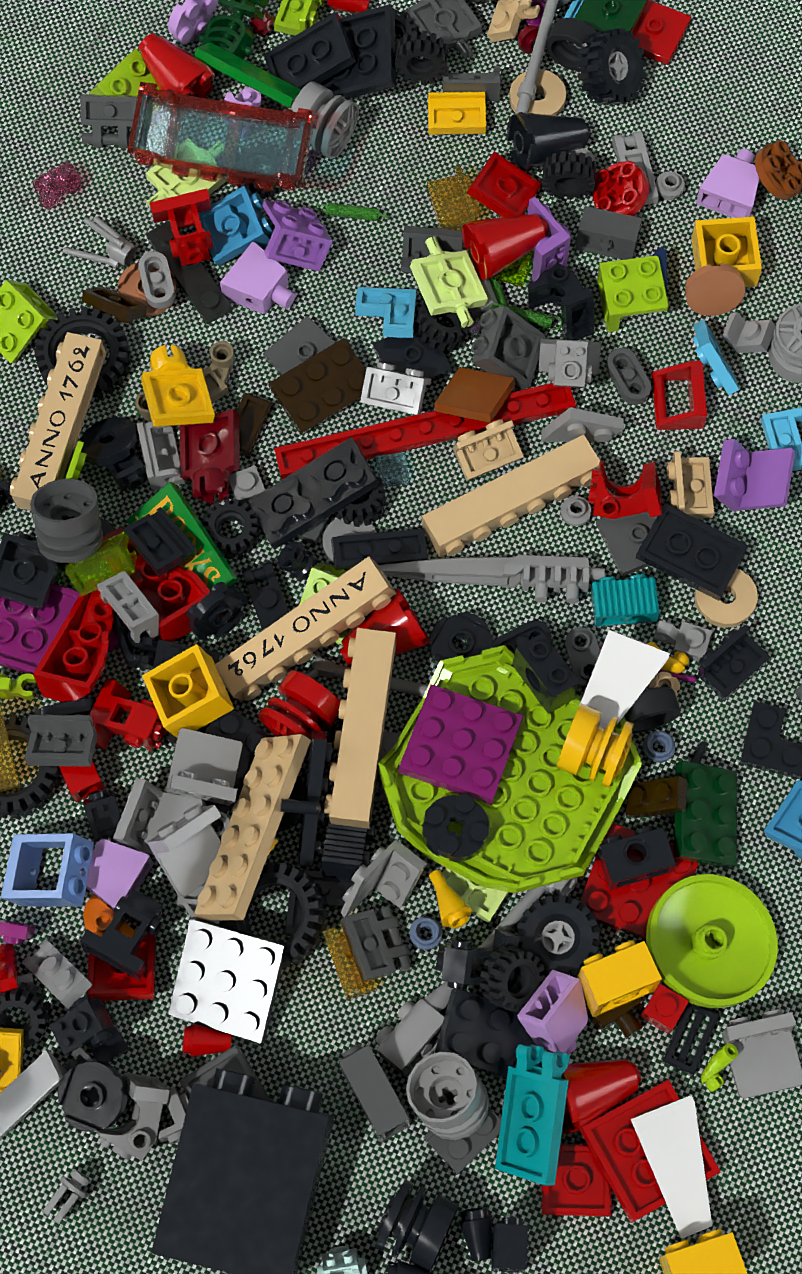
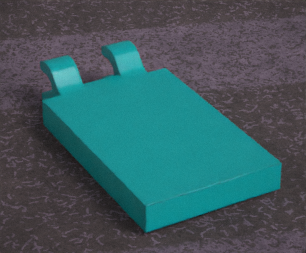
M519 1044L516 1050L517 1064L516 1066H508L495 1169L545 1186L555 1185L569 1081L562 1079L561 1075L567 1069L570 1057L568 1053L556 1051V1053L544 1051L542 1046ZM542 1061V1067H538V1064Z

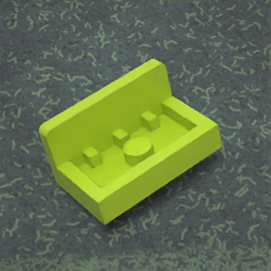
M282 0L274 22V31L295 36L316 24L318 17L317 8L318 5H323L324 0Z

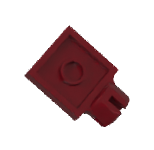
M234 409L215 413L213 423L180 425V478L185 481L192 480V496L197 498L199 502L216 503V494L218 493L219 502L224 501L229 493L228 478L230 473L240 470L239 413Z

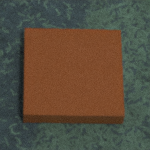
M459 367L435 401V411L491 423L514 389L515 379L514 377Z

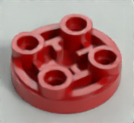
M631 161L618 162L606 169L599 170L595 174L593 201L597 209L633 216L645 204L649 193V180L646 173Z

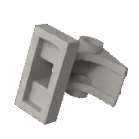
M540 339L539 372H548V381H553L555 387L584 388L585 383H591L592 374L599 375L601 342Z
M124 1073L123 1076L128 1084L126 1091L134 1102L132 1117L121 1127L96 1130V1132L100 1136L98 1141L103 1147L108 1149L110 1144H113L112 1150L124 1159L130 1160L134 1156L142 1161L156 1142L163 1104L168 1102L170 1090L157 1077Z

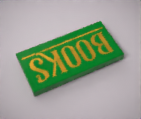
M167 483L126 520L128 525L147 514L153 515L161 507L196 547V555L186 557L185 562L178 566L184 570L189 569L196 573L209 590L219 582H224L229 586L238 580L175 483Z

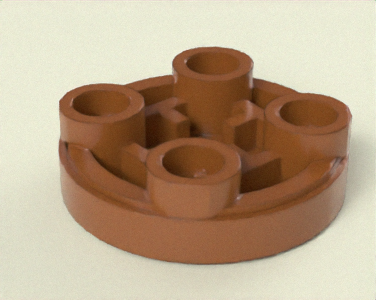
M778 140L775 143H769L757 152L755 157L757 174L764 187L772 195L781 200H790L802 191V162L796 160L789 151L786 142Z

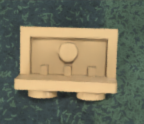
M502 419L486 425L487 430L476 435L473 430L458 437L459 442L454 445L453 451L466 481L524 457L512 430L514 427L512 420L504 423Z
M674 451L672 461L667 462L666 467L667 480L673 481V490H669V505L696 519L713 518L714 507L709 457L681 458V452Z

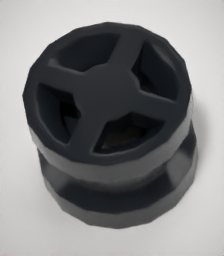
M295 541L288 543L282 549L278 557V565L285 571H290L291 575L297 580H304L309 577L311 568L317 565V557L312 552L305 551L304 546Z

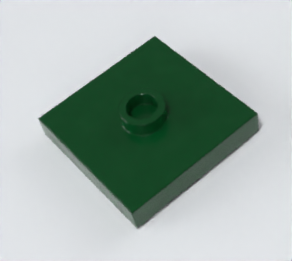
M584 0L574 19L587 23L596 32L615 28H624L625 31L632 32L647 6L648 0Z

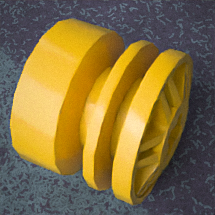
M581 703L566 737L556 768L577 775L583 765L587 763L591 765L589 781L594 782L599 769H602L606 773L601 785L609 788L612 781L621 773L629 753L634 723L626 721L621 734L616 733L614 730L618 717L613 716L606 728L599 726L602 711Z

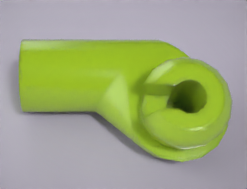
M730 1043L725 1044L711 1057L703 1070L701 1082L706 1084L709 1091L714 1092L724 1085V1079L719 1073L738 1057V1050L734 1045Z

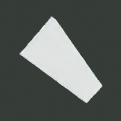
M609 630L581 703L602 711L599 726L606 728L613 716L618 717V724L668 660L670 653Z
M692 1095L631 1119L681 1239L711 1227L710 1205L695 1101Z

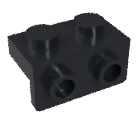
M746 625L738 631L735 628L732 629L722 639V646L716 651L713 649L708 650L699 660L701 665L697 676L724 702L764 667L771 658L748 636L750 629Z

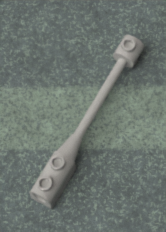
M577 877L528 890L495 929L511 931L524 916L522 915L524 911L529 909L533 905L532 903L537 901L543 893L548 896H555L556 894L558 896H567L575 887ZM495 929L479 947L493 946ZM473 958L471 973L474 974L487 958ZM444 982L425 998L420 999L416 1004L412 1001H407L403 1004L398 1012V1017L402 1019L394 1029L389 1026L384 1027L376 1036L375 1041L379 1044L376 1049L377 1053L407 1080L415 1065L436 1050L451 990L454 989L447 987V982Z

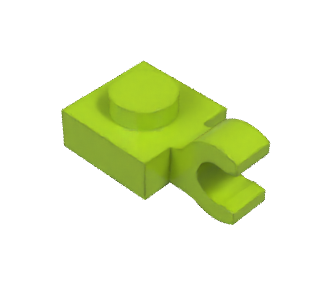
M0 673V699L15 700V697H21L25 700L35 699L33 691L24 690V686L27 683H36L33 674H22L18 679L12 681L7 675Z

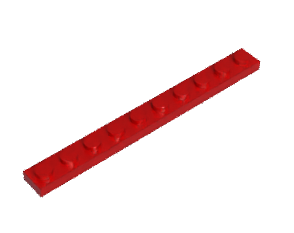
M554 383L511 392L492 422L502 419L506 423L512 420L514 425L560 415L570 407L576 408L571 388L555 387ZM434 410L420 415H413L274 448L281 480L350 437H353L365 459L369 460L458 439L459 436L473 430L476 434L486 431L485 426L490 423L440 413Z

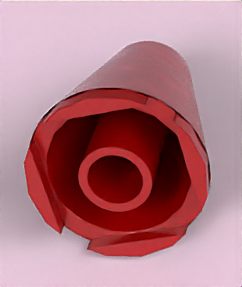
M537 214L469 221L462 226L465 250L470 248L473 256L470 260L481 280L492 278L535 249L538 242L549 233L545 219L543 217L539 218Z
M399 588L395 590L397 594L391 597V602L386 607L380 610L374 609L360 625L355 627L341 641L344 647L339 650L348 665L352 664L353 657H348L350 638H356L357 628L395 632V655L430 643L427 633L421 629L419 619L404 595L401 594Z
M627 1059L569 1064L561 1075L562 1079L569 1080L562 1131L566 1134L578 1131L638 1090V1083L641 1082L640 1071L636 1064H631Z

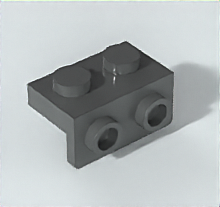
M405 226L401 272L413 275L410 268L412 260L430 255L429 249L425 244V241L430 237L432 239L437 237L442 251H462V231Z
M80 714L29 715L27 722L31 734L25 754L27 766H91L98 737L91 716Z

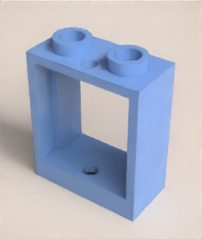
M74 833L13 835L1 899L20 906L82 907L94 842ZM43 848H64L56 890H35Z

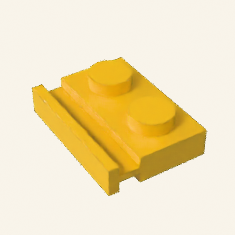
M485 92L428 93L429 135L486 134Z

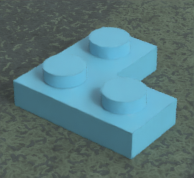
M358 287L355 316L384 317L383 337L413 338L417 289Z
M703 319L694 324L696 336L692 337L697 347L695 349L696 353L704 365L710 364L713 369L710 375L717 388L724 387L727 394L731 395L739 390L737 379L721 354L719 343L706 321Z

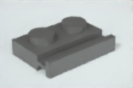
M489 1107L485 1121L469 1137L458 1140L442 1139L429 1131L423 1138L458 1175L499 1135L501 1119Z

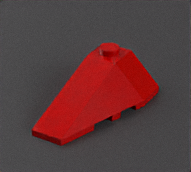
M121 527L104 536L102 546L98 549V552L114 576L125 571L159 614V635H157V638L174 642L191 632L192 630L189 627L190 620L186 613L192 605L199 603L210 593V590L199 576L189 569L184 570L180 566H176L158 577L124 537Z
M89 578L34 671L33 676L43 697L61 702L77 701L91 693L103 672L115 612L112 606L105 604L100 597L97 584L103 581Z

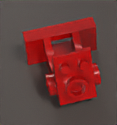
M207 188L150 202L154 223L169 220L174 240L169 241L173 258L179 257L182 266L197 264L210 259L208 249L214 248L209 231L205 232L202 229L198 214L199 212L211 210ZM195 225L196 232L182 236L179 234L178 229Z
M603 461L599 462L598 470L592 469L591 484L596 485H590L588 503L594 504L593 515L610 519L648 512L650 518L662 515V487L655 462L643 464V470L639 479L628 486H619L611 482L606 475Z
M106 679L89 714L92 717L98 735L96 748L106 750L112 735L118 734L124 736L123 741L135 748L143 746L149 752L154 753L156 748L160 749L163 742L160 739L163 734L167 735L168 731L163 727L153 702L144 699L140 703L131 701L132 694L116 680ZM123 712H130L125 724L119 723Z

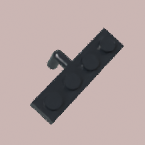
M312 730L304 800L281 799L280 812L302 814L298 849L299 865L313 866L314 856L320 855L321 836H316L317 824L323 825L325 805H320L321 793H327L328 774L323 773L324 762H330L332 754V742H327L325 731Z

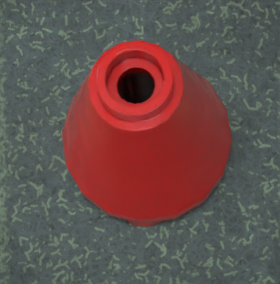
M151 33L139 44L138 49L142 52L141 56L173 112H177L180 116L184 115L190 110L192 103L198 97L203 99L213 90V86L210 84L215 76L213 69L166 38Z

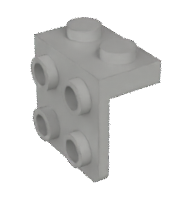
M136 778L120 821L117 824L113 839L128 848L155 856L147 842L158 835L157 831L164 825L172 821L176 823L185 817L183 813L197 804H201L204 807L206 804L201 799L162 792L147 780Z
M197 804L183 813L185 817L176 823L172 821L164 825L157 831L158 835L147 842L179 896H187L203 885L209 876L210 865L215 860L221 845V841L211 825L212 822L221 817L215 805L202 807L201 804Z
M782 1009L771 1010L762 1014L763 1019L750 1021L749 1017L737 1018L729 1021L730 1026L726 1027L721 1033L724 1045L730 1043L738 1050V1057L730 1063L738 1095L741 1098L746 1099L802 1085V1068L791 1030L796 1026L793 1012L783 1014Z

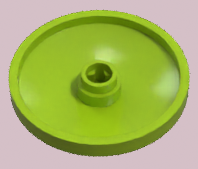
M700 874L685 878L671 886L660 896L649 915L646 929V944L662 978V982L670 990L687 999L691 1004L715 1009L735 1006L758 993L773 973L777 960L778 939L771 915L762 901L750 889L731 878L714 874Z

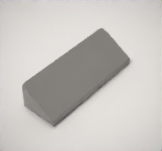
M48 1049L0 1093V1140L60 1084L63 1076L67 1073Z

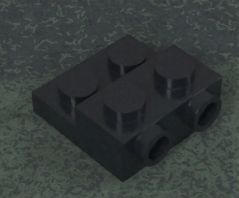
M16 532L15 536L4 533L0 543V598L44 611L53 585H58L66 563L46 558L40 553L37 542L33 541L34 538L25 533Z

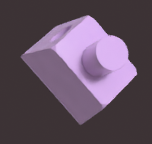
M747 149L739 150L736 158L722 155L702 183L696 204L733 218L750 217L759 182L756 167L752 164L755 155Z
M252 241L221 280L222 293L227 300L262 314L267 313L274 303L288 309L294 302L296 294L287 289L289 281L286 269L276 260L268 259L264 253L265 251Z
M101 839L92 852L86 889L99 897L114 911L117 902L122 896L128 898L134 889L138 891L154 862L146 853Z
M552 970L517 1015L518 1019L536 1045L555 1053L560 1051L568 1054L577 1048L575 1039L588 1021L580 979Z

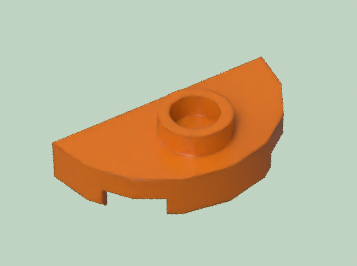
M95 894L87 901L83 918L86 930L88 929L102 937L115 914ZM124 922L118 932L132 939L136 931Z

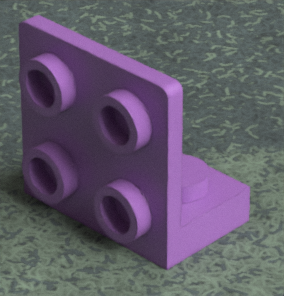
M533 197L529 200L528 214H537L539 218L543 217L549 230L546 237L541 239L535 247L532 280L535 282L545 270H549L557 262L567 268L571 235L565 225L559 224L554 219L549 207L544 203L541 204L536 197Z
M264 200L262 206L275 225V229L264 252L266 257L320 271L333 240L326 231V227L318 219L317 213L306 207H301V209L291 207L281 200H275V202Z
M735 439L724 440L714 497L731 511L786 506L795 451L792 448L749 452Z

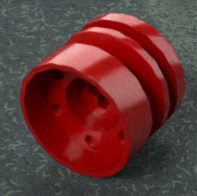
M291 670L277 687L279 694L284 700L271 697L267 701L269 708H262L258 714L260 721L276 737L303 734L311 740L312 730L322 731L319 725L332 727L339 718L340 700L311 677ZM310 744L306 752L307 754L310 752Z

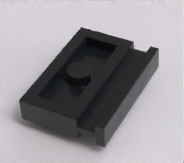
M161 507L153 515L147 514L123 528L124 537L158 577L185 562L186 557L196 555V547Z

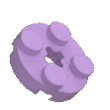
M186 0L182 6L177 3L168 22V31L173 34L172 37L185 45L195 40L200 34H205L207 24L217 7L218 1Z

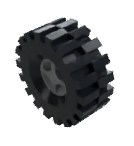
M624 28L599 31L588 35L589 39H585L582 42L584 48L579 49L577 54L581 57V61H576V68H580L581 73L577 74L578 80H583L584 84L581 86L583 92L588 91L587 98L595 100V104L611 105L632 101V98H636L639 95L638 90L643 89L644 84L641 80L646 79L647 73L643 72V67H646L647 63L646 60L642 61L641 55L645 53L643 48H638L640 41L638 38H632L633 33L631 31H625Z
M551 895L535 901L529 909L524 911L522 920L518 922L519 949L531 952L540 959L538 963L543 964L545 970L539 973L545 975V977L552 970L573 977L578 976L581 967L585 965L583 961L598 954L601 947V928L598 925L596 916L584 903L568 896Z

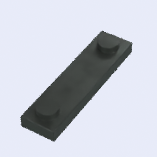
M169 221L146 233L147 239L155 251L162 253L166 257L169 269L172 271L175 280L207 325L232 311L231 304L201 262L182 266L179 257L173 258L169 241L174 240Z

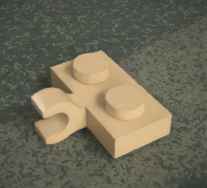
M498 0L487 33L488 38L492 42L515 38L521 19H534L538 17L540 6H530L532 0Z

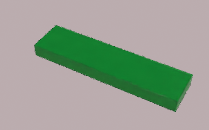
M211 42L196 48L194 57L288 108H291L301 89Z

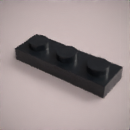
M424 528L337 536L331 539L335 570L351 569L368 556L378 565L428 559Z

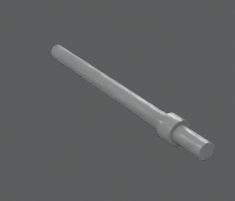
M558 0L546 1L526 76L518 90L517 96L519 101L515 114L519 112L527 113L530 101L534 100L537 90L535 83Z

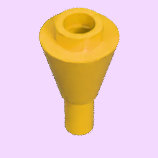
M434 870L429 874V878L436 890L442 926L453 929L462 927L468 922L472 909L448 886L441 870Z

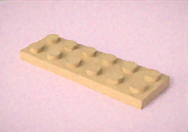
M303 734L262 738L257 745L250 770L244 777V785L240 796L233 806V814L228 827L221 837V845L216 858L210 865L206 884L198 896V904L194 915L204 920H244L284 812H280L281 799L290 798L311 742Z

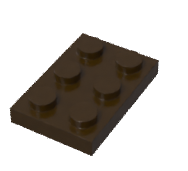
M344 337L269 382L268 386L302 436L361 400L366 369Z

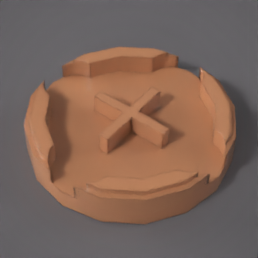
M719 263L720 266L712 267V264L694 271L687 279L685 285L688 306L694 312L707 316L725 314L736 308L743 300L745 294L743 276L737 268Z

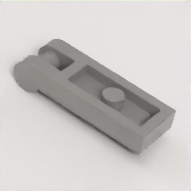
M642 131L632 132V136L623 137L622 134L612 136V145L617 161H631L635 163L648 177L649 193L644 205L658 203L659 195Z
M45 938L38 945L40 949L32 957L28 955L22 963L69 1009L92 984Z

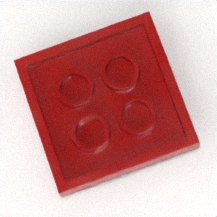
M612 823L604 840L617 835H622L623 839L635 836V831ZM669 843L674 857V845ZM632 849L627 852V857L633 862L644 860V856L639 850ZM597 852L580 902L584 903L594 913L598 923L646 940L649 915L656 901L677 882L694 876L698 863L674 858L676 866L672 873L610 890Z
M669 1079L579 1129L630 1223L666 1204L631 1119L680 1100ZM700 1136L705 1178L708 1180L721 1171Z

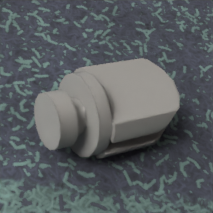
M76 1169L70 1174L71 1180L65 1176L61 1177L60 1182L62 1185L42 1211L48 1216L67 1190H71L73 1192L53 1219L57 1224L63 1220L79 1197L84 1199L87 1195L82 1186L87 1187L90 1180Z

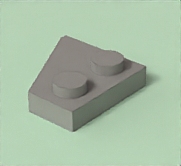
M570 407L541 430V438L543 442H569L584 434L588 442H607L624 430V420L619 417Z

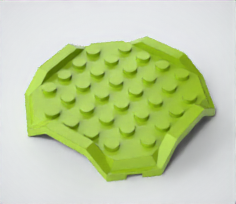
M503 645L482 650L480 655L464 658L462 655L439 662L422 700L393 748L378 763V771L397 831L425 857L482 887L519 893L584 875L617 816L641 768L642 762L635 743L632 742L621 773L616 776L609 788L601 785L606 773L602 769H599L594 782L589 781L591 765L587 763L583 765L577 775L556 768L566 737L583 697L576 694L574 700L548 714L512 666L514 654ZM431 684L523 715L492 805L474 799L484 809L489 820L487 841L478 855L462 862L449 861L450 858H445L441 855L439 857L428 849L422 836V827L427 808L442 797L449 795L459 796L460 794L398 773L400 763ZM624 716L616 725L614 732L621 734L626 722ZM450 822V827L447 830L449 832L455 831L457 835L462 834L461 829L463 825L457 822Z

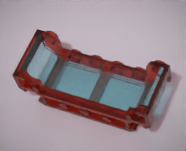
M140 82L127 153L136 159V163L146 166H153V164L172 170V174L182 177H188L189 173L199 174L200 179L216 182L217 178L228 179V184L242 187L245 186V182L256 184L255 188L264 191H273V187L286 190L305 188L304 176L313 129H316L318 116L313 110L298 108L297 112H293L290 109L284 112L176 94L173 90L155 89V84Z

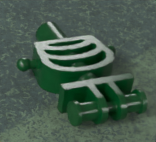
M219 0L218 4L233 14L231 16L219 15L212 18L207 24L205 34L198 36L199 42L202 45L211 42L241 59L245 55H251L253 53L251 45L254 41V33L242 21L244 16L262 20L264 14L255 6L258 4L260 7H266L269 0ZM239 28H241L240 35L237 33ZM212 68L214 75L221 77L222 72Z

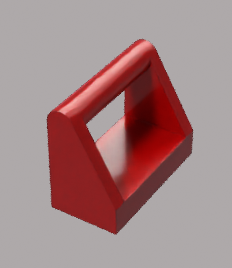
M689 361L653 371L652 385L656 429H704L707 409L703 363L701 361ZM687 380L690 412L667 418L664 381Z

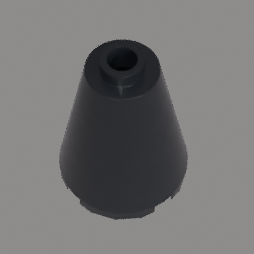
M519 112L510 117L507 127V140L513 141L514 150L509 151L514 165L523 171H530L542 166L546 162V158L548 156L552 158L554 153L561 155V151H566V154H569L571 151L583 148L591 137L589 124L585 123L584 119L580 117Z

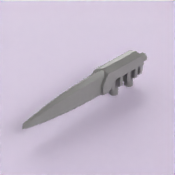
M517 555L515 557H459L379 565L384 575L407 579L502 586V588H515L521 583L522 591H528L529 587H535V601L540 603L547 601L548 588H553V592H560V588H566V602L570 604L578 603L579 589H581V592L588 593L589 580H598L605 575V568H589V560L586 557Z

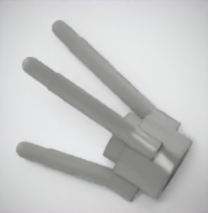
M97 216L94 217V222L85 218L84 223L109 240L106 247V253L109 254V258L76 249L63 248V252L66 254L105 263L115 269L118 268L119 264L123 266L129 265L137 250L133 243L123 238Z

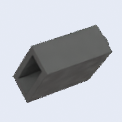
M359 1044L345 1051L342 1054L344 1059L339 1061L341 1071L380 1143L410 1127L409 1117L370 1046L367 1045L362 1048Z

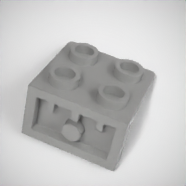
M181 728L178 732L165 792L227 806L235 802L238 790L233 787L241 755L242 742Z
M396 839L387 848L381 846L371 858V864L368 867L363 864L353 875L351 880L354 884L346 891L342 898L345 904L340 913L343 916L349 915L374 889L381 893L385 899L401 908L408 901L427 863Z

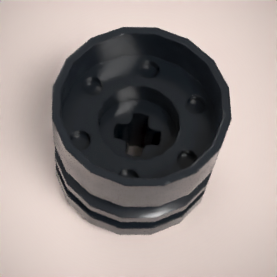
M405 1179L397 1192L392 1195L379 1224L378 1240L375 1248L384 1252L390 1239L393 1238L396 1240L391 1256L396 1258L404 1246L408 1245L412 1247L409 1264L430 1273L450 1230L459 1203L438 1195L431 1206L427 1207L423 1205L426 1188L421 1186L415 1199L412 1200L408 1197L413 1182Z

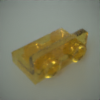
M461 166L455 167L454 176L427 182V191L440 229L462 231L464 224H467L469 221H476V217L480 216L477 200H472L471 196L467 194L471 186L470 177L463 174Z
M335 927L323 931L324 939L346 1000L349 1001L376 991L377 984L375 979L362 983L344 931L337 933Z

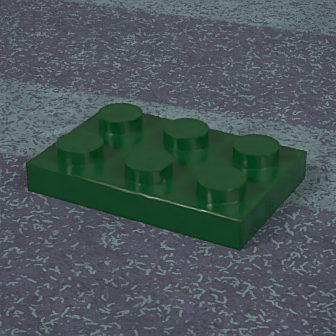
M683 760L675 763V777L680 776L687 779L685 811L675 813L674 858L724 868L737 866V771Z

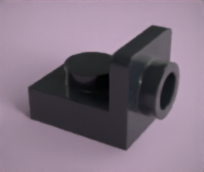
M103 788L88 793L89 798L83 801V807L94 842L114 836L117 824L121 818L115 791L107 792V789Z

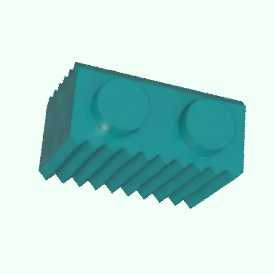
M637 574L630 576L626 580L618 581L614 577H603L598 579L597 582L592 583L591 600L595 627L657 622L660 612L654 577L647 578L646 575Z

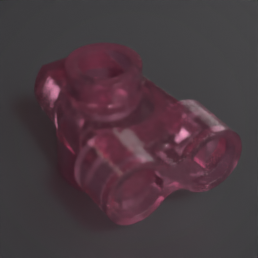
M66 161L57 168L52 167L47 174L42 173L32 184L39 193L40 203L49 210L60 201L59 197L64 192L74 194L79 190L81 176L75 171L74 166Z

